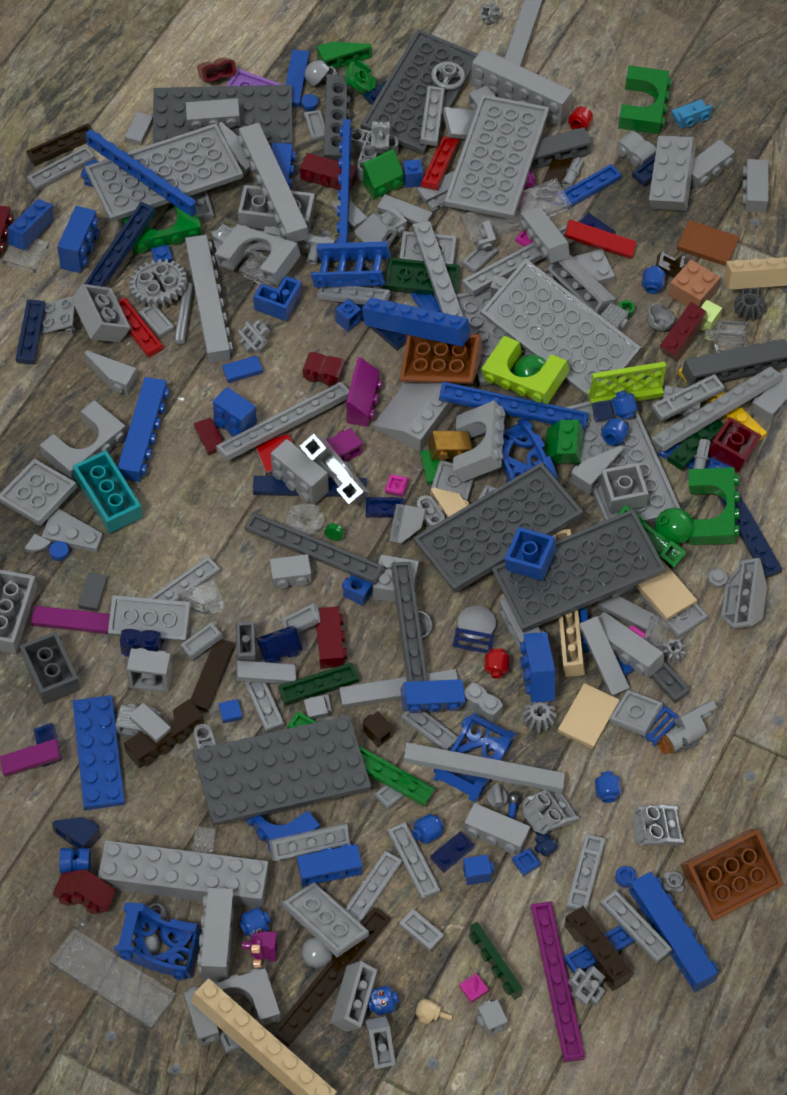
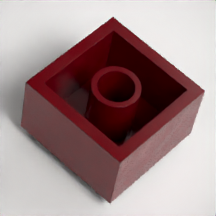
M729 417L712 441L708 455L726 465L735 467V471L740 472L755 450L762 435Z

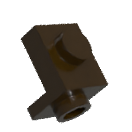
M661 251L657 256L655 266L660 267L667 275L673 278L685 267V256L680 255L676 259Z

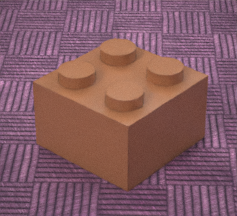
M690 260L670 282L669 296L686 306L693 302L697 306L702 307L706 300L709 301L718 291L721 277Z

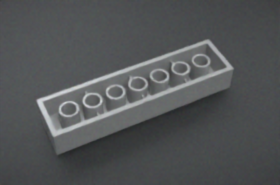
M105 841L98 878L118 891L203 901V896L208 894V888L233 889L235 906L263 909L269 865L268 861Z

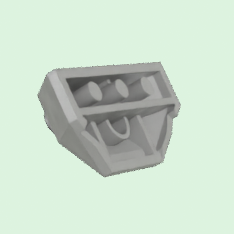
M760 558L741 561L738 565L739 567L725 584L721 617L734 629L753 626L763 619L767 584Z

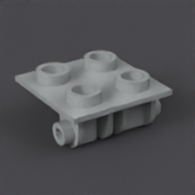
M73 296L46 303L41 334L64 329L67 334H72L75 331L76 308L71 300Z

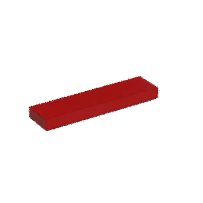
M442 137L421 181L422 188L439 189L460 144L459 139Z
M571 219L567 222L564 234L565 238L629 259L633 257L636 245L634 240Z
M125 297L118 300L130 326L128 333L145 355L149 358L164 350L161 342Z

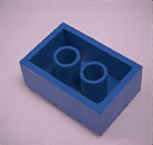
M75 206L57 246L61 269L81 273L83 268L87 266L88 256L90 253H93L95 240H98L100 237V229H98L99 218H97L96 210Z
M547 632L523 634V642H520V652L523 654L520 657V668L524 669L522 670L523 682H527L525 683L526 695H530L531 703L555 701V667Z

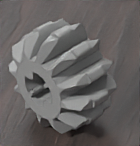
M549 701L545 703L530 702V705L526 704L522 717L525 726H529L530 731L537 729L539 734L541 729L547 732L549 727L554 726L556 713H554V706H549Z

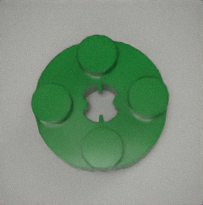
M357 60L347 65L345 81L349 86L360 92V94L366 95L376 86V78L370 74L372 70L367 64Z

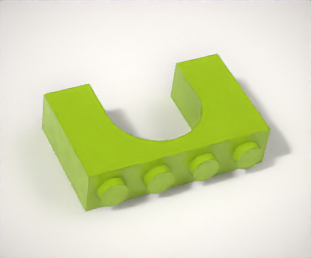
M503 336L481 368L485 381L490 384L500 385L505 390L510 389L520 396L532 398L535 402H542L548 405L570 371L567 360L551 354L538 373L529 377H518L511 373V369L522 353L520 342Z

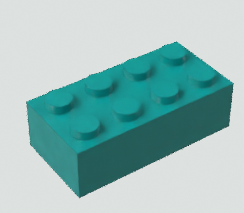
M107 450L72 466L75 480L109 534L143 518L139 501Z

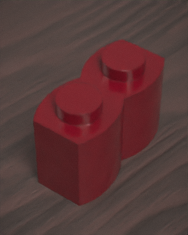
M227 57L219 58L214 62H203L197 66L199 78L206 82L215 81L220 77H231L237 73L234 60Z
M309 352L302 370L303 378L310 382L321 381L328 386L335 385L340 382L345 368L344 360L338 357Z

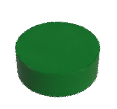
M330 523L326 526L324 534L332 541H340L344 535V530L340 525Z

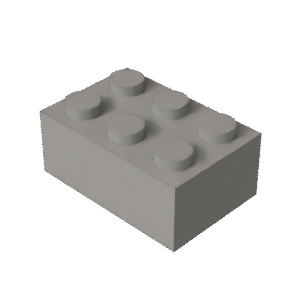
M81 284L71 300L88 336L92 340L120 343L130 330V326L112 289Z
M288 439L271 452L273 476L285 482L289 490L297 492L304 502H309L314 506L329 492L328 472L312 461Z

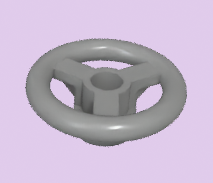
M441 62L433 68L431 77L438 87L453 90L464 83L465 72L456 63ZM437 71L443 74V83L437 79ZM460 77L457 83L448 85L449 80Z

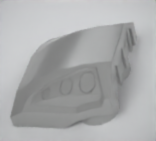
M543 790L527 797L523 801L524 816L533 830L538 833L546 834L560 827L572 825L580 819L579 816H576L562 793Z
M661 804L638 806L634 810L632 822L636 842L641 847L646 845H683L684 839L681 836L677 815L678 806Z

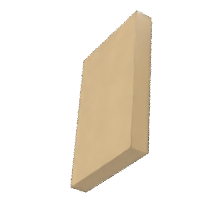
M661 559L666 568V573L635 586L662 618L668 621L695 605L697 599Z
M584 683L559 726L558 733L594 749L620 700Z

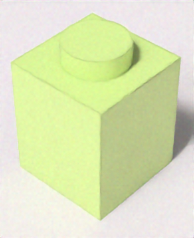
M706 300L701 308L706 310L708 319L700 330L710 333L721 318L722 307Z

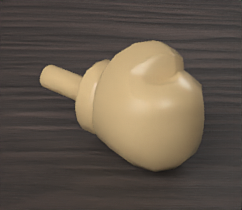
M422 999L416 1006L415 1014L423 1024H428L432 1020L437 1021L438 1017L450 1021L452 1019V1015L440 1012L441 1006L430 1000Z

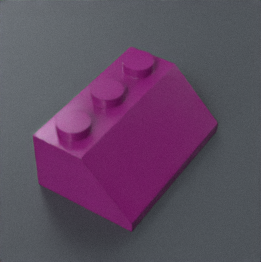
M361 357L357 359L346 402L347 423L369 427L370 420L374 419L375 409H373V406L378 403L379 394H377V390H381L382 379H380V371Z

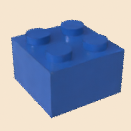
M226 387L213 400L215 424L219 428L227 430L232 437L257 425L256 406L229 387Z
M518 527L505 556L507 571L543 581L557 550L555 537Z

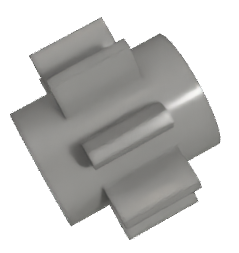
M492 2L489 5L483 4L484 6L480 10V19L485 20L487 24L497 23L501 16L500 7H497Z
M669 638L668 644L663 643L662 649L668 663H679L680 657L685 658L686 653L684 650L686 645H682L680 639L672 640Z

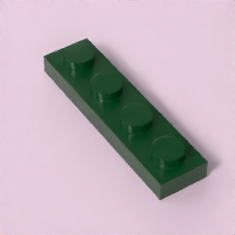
M716 420L692 434L668 456L667 461L683 471L695 459L694 455L697 454L699 440L707 439L712 442L724 423Z
M353 662L279 685L278 691L284 706L339 689V687L358 683L359 677Z
M473 923L470 925L469 934L471 942L474 945H478L481 950V957L485 962L488 961L492 966L491 971L497 979L500 978L505 993L508 996L511 995L514 1000L520 998L523 988L479 923Z

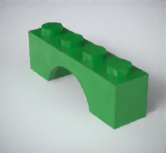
M625 505L617 515L631 509ZM636 513L660 559L674 570L685 556L686 551L672 540L663 537L652 529Z

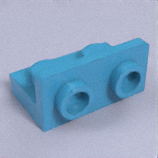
M700 99L671 110V116L680 129L711 118L713 107L711 105L706 106L703 100Z

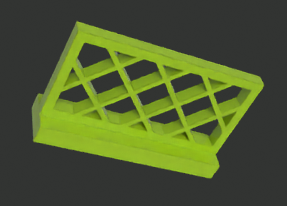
M659 362L592 373L591 386L587 390L590 405L595 402L612 400V398L616 397L615 393L626 390L627 393H633L636 401L663 397L664 391L662 387L666 363Z

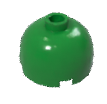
M536 354L523 356L516 362L513 374L518 377L535 375L541 370L546 360Z
M680 508L665 509L658 515L655 521V531L663 537L672 540L675 544L680 542L683 544L689 539L694 529L691 520L693 518Z

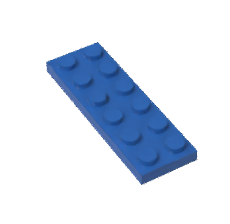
M109 695L73 700L84 811L125 805L113 697Z

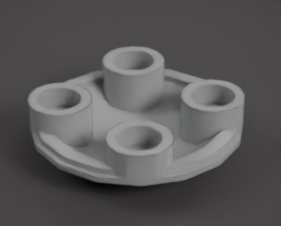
M473 605L465 608L460 613L457 625L465 639L480 640L493 635L496 619L488 608Z

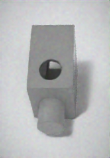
M389 210L384 216L373 213L354 232L363 242L387 241L388 246H390L397 234V230L391 224L395 220L396 215Z

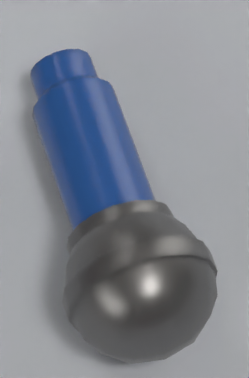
M511 792L507 796L509 804L507 817L515 819L521 796L517 792Z

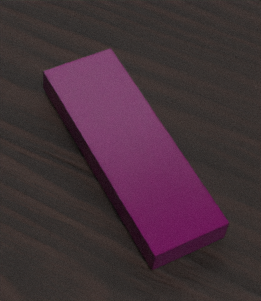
M57 739L0 756L2 774L5 777L61 759Z

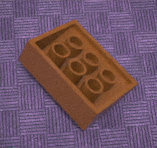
M470 334L471 336L463 347L407 335L400 381L473 384L483 352L480 334Z
M748 829L680 864L690 887L712 921L783 886L758 829Z

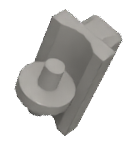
M372 121L371 149H375V153H385V150H389L390 122L378 123Z

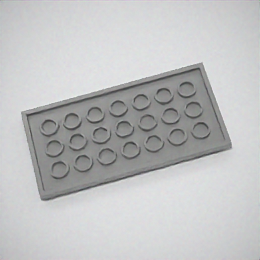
M482 94L449 186L444 206L514 219L549 114V107Z
M217 123L127 152L130 157L140 161L143 166L153 170L156 175L166 179L169 184L179 188L187 196L243 178V172ZM108 159L85 166V171L110 222L131 216L140 202H144L154 208L170 203Z
M526 258L480 311L483 317L510 338L519 341L520 345L531 354L541 356L546 361L551 354L567 360L570 371L565 380L586 397H588L587 390L591 386L592 373L625 368L641 349L638 344Z
M589 401L565 407L588 412L586 429L583 434L581 463L588 458L618 446L624 447L622 459L615 467L639 463L649 495L647 506L635 508L634 511L647 524L655 522L658 515L665 509L680 508L638 411L634 412L635 415L632 417L621 419L627 424L629 432L622 444L612 446L607 444L601 436V431L608 420L595 422ZM599 484L592 494L605 521L617 516L619 512H609L601 484Z

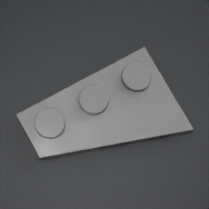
M57 508L48 518L42 537L51 541V543L63 541L68 547L97 553L103 535L96 529Z

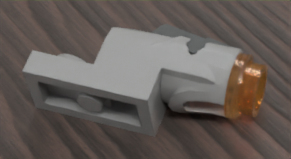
M714 701L706 702L674 719L676 726L667 734L662 735L657 741L663 754H671L698 746L699 738L707 731L702 719L712 714L711 710L717 708Z

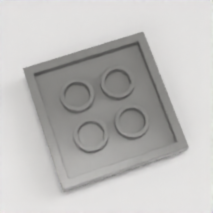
M33 459L0 493V502L41 526L78 486L73 480Z

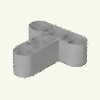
M353 129L351 150L360 153L357 163V177L360 181H363V163L383 153H375V149H371L372 131ZM389 135V150L393 149L397 156L398 139L393 135Z

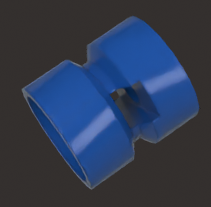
M61 848L59 857L60 875L65 872L85 869L90 872V848H78L77 851H74L73 848Z

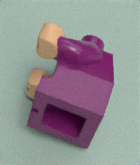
M264 931L252 934L251 941H243L242 949L250 950L251 956L256 958L253 960L254 968H262V959L276 962L278 949L277 932Z

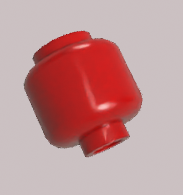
M576 107L568 118V124L572 129L584 127L587 130L593 121V114L586 107Z
M490 649V652L486 653L484 657V671L491 675V678H502L503 675L510 671L509 654L505 653L504 649Z

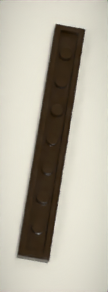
M374 907L361 923L369 931V936L339 957L334 956L273 1030L272 1035L289 1047L341 984L346 966L356 963L362 958L391 922V918Z

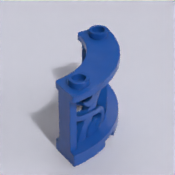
M522 418L517 420V425L503 430L504 443L502 446L503 458L501 468L506 476V483L541 462L554 478L558 479L550 456L546 457L547 454L542 449L545 445L539 434H534L533 426L528 420ZM513 444L523 448H532L527 455V464L509 456ZM531 458H537L538 461L533 460V465H531Z
M473 713L469 717L466 716L461 725L463 729L450 751L466 753L472 749L482 747V757L502 761V757L507 756L516 733L510 730L507 731ZM475 723L487 728L485 738H481V730L479 728L477 734L473 735L471 733ZM490 731L502 736V738L489 737ZM487 746H489V751H494L492 756L486 754ZM435 768L433 771L436 773L434 781L441 780L470 795L468 799L476 802L483 795L489 781H492V779Z
M125 902L123 910L126 912L119 944L114 947V950L120 955L119 957L144 968L173 975V978L178 980L192 978L200 934H202V929L199 925L170 919V922L160 919L161 914L151 910L143 903ZM145 925L149 927L148 932L142 931L146 929ZM158 930L160 931L163 943L170 947V949L153 956L148 950L143 937H148ZM168 934L174 935V939L170 940ZM190 938H191V939H192L191 946H190V949H188V948H186V947H184V946L187 944V942H188V941L190 940ZM177 952L188 955L186 966L175 964V960L180 962L184 960L183 956Z

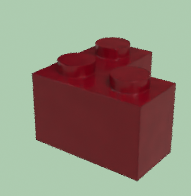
M85 869L61 873L52 895L58 898L59 902L63 905L82 904L88 912L98 914L108 911L116 889Z

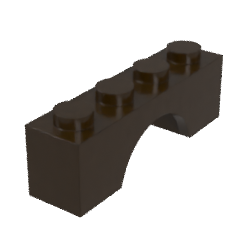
M190 699L173 709L174 722L171 726V731L158 743L142 732L124 742L125 752L139 769L151 764L159 755L166 754L175 744L182 743L187 736L194 733L197 725L204 724L203 715Z
M584 906L567 915L565 928L576 942L583 944L590 952L599 971L605 976L604 981L612 992L629 982L632 971Z

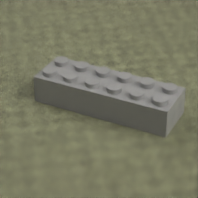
M484 49L473 60L471 86H474L476 89L487 85L495 93L496 97L549 107L546 121L559 127L570 115L572 90Z

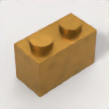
M432 431L427 441L431 460H453L455 456L472 450L468 431Z

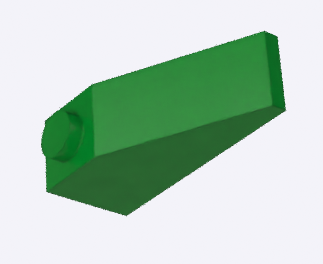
M333 41L317 46V59L324 61L327 66L335 69L347 66L352 61H363L372 58L371 44Z

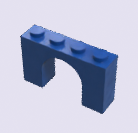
M306 811L285 825L271 824L264 820L261 815L245 819L250 827L253 826L256 829L258 838L268 844L267 847L270 853L269 840L320 829L319 823L309 811Z

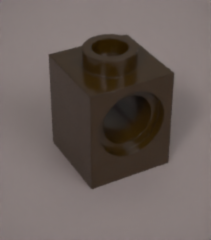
M379 711L373 715H368L363 720V732L377 747H380L393 737V726Z

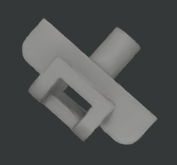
M247 320L245 322L246 325L238 330L242 336L239 343L246 348L248 353H252L254 350L260 352L268 343L265 337L271 330L263 321L258 320L252 324L251 321Z
M594 966L589 967L586 972L581 968H576L574 975L568 980V983L574 988L571 994L574 997L576 996L583 1005H586L588 1001L596 1004L605 992L599 986L605 976Z

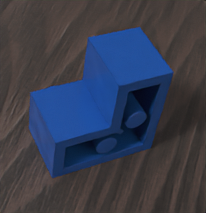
M285 276L278 289L261 283L253 296L254 310L287 321L302 296V282Z

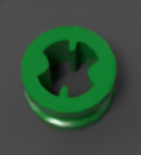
M630 300L621 301L619 308L626 309L625 311H628V318L632 317L635 309L634 303Z

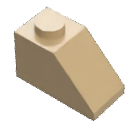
M434 487L430 489V496L437 502L445 515V519L469 505L466 499L463 500L458 493Z

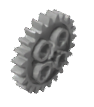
M159 259L156 263L152 260L151 264L145 262V267L138 266L140 271L134 270V275L130 276L129 289L133 299L136 298L137 303L141 301L142 306L148 303V307H151L152 304H155L156 308L159 304H162L164 307L165 302L172 304V299L178 300L177 295L183 296L182 291H185L186 285H188L184 268H181L179 263L175 265L174 260L169 263L168 259L164 262Z

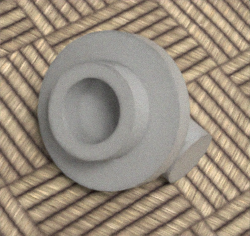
M494 784L492 790L487 795V801L492 807H502L507 802V794L500 788L499 784Z

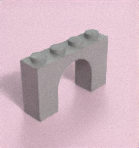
M239 224L234 227L215 252L218 266L234 271L243 257L252 251L266 250L271 252L260 267L263 281L278 286L301 256L298 245L294 241L282 239L278 236Z
M95 400L81 411L82 422L98 435L97 440L91 446L83 449L71 448L54 434L39 445L41 456L71 480H75L73 465L105 450L109 453L115 445L123 442L127 436L125 425Z
M495 400L459 414L456 417V430L468 431L470 438L486 433L484 439L477 447L453 458V472L462 482L501 467L505 411Z
M313 434L300 445L308 457L320 464L339 486L337 491L348 504L357 506L371 494L323 436Z
M265 968L252 969L244 975L236 974L221 982L213 981L228 996L240 995L247 998L252 1003L259 1023L263 1027L281 1021L277 1002ZM193 987L184 992L198 1044L202 1046L218 1041L220 1038L217 1025L191 1003L194 992L199 988Z

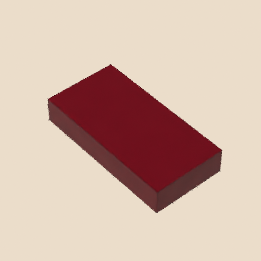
M212 418L194 423V428L207 454L216 453V445L222 443L223 440Z

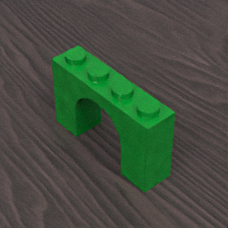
M628 66L625 89L648 93L656 101L645 107L622 104L619 129L659 134L660 127L664 128L665 117H662V114L666 115L668 105L664 104V102H668L670 91L666 90L671 87L672 78H669V71Z
M173 205L177 218L176 223L165 230H154L146 226L131 248L133 255L150 251L151 248L179 244L185 242L187 237L202 235L197 213L191 217ZM130 216L122 219L123 226L126 224Z
M735 467L689 469L690 495L715 494L722 497L727 503L724 511L715 518L692 520L694 529L689 537L690 545L736 544V537H739V525H736V520L739 519V508H736V503H739V491H736V486H739V474H735Z

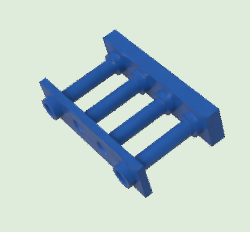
M387 241L317 244L316 249L322 263L320 272H311L314 287L385 286L380 266L382 259H390L391 253ZM347 260H357L355 271H345ZM364 260H374L372 271H362ZM329 261H339L337 272H327Z

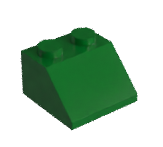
M393 149L363 163V187L374 200L404 185V173Z
M579 419L560 420L547 429L545 452L547 454L546 457L550 456L553 464L581 463L584 429Z

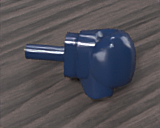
M535 832L537 835L535 842L537 844L534 846V849L537 853L547 857L557 851L558 844L550 835Z

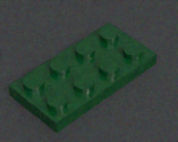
M393 257L388 259L385 290L435 295L424 261ZM445 263L454 292L457 294L460 265Z

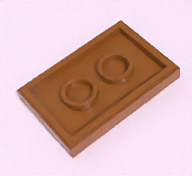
M689 220L677 245V250L726 266V262L730 261L736 248L739 236Z

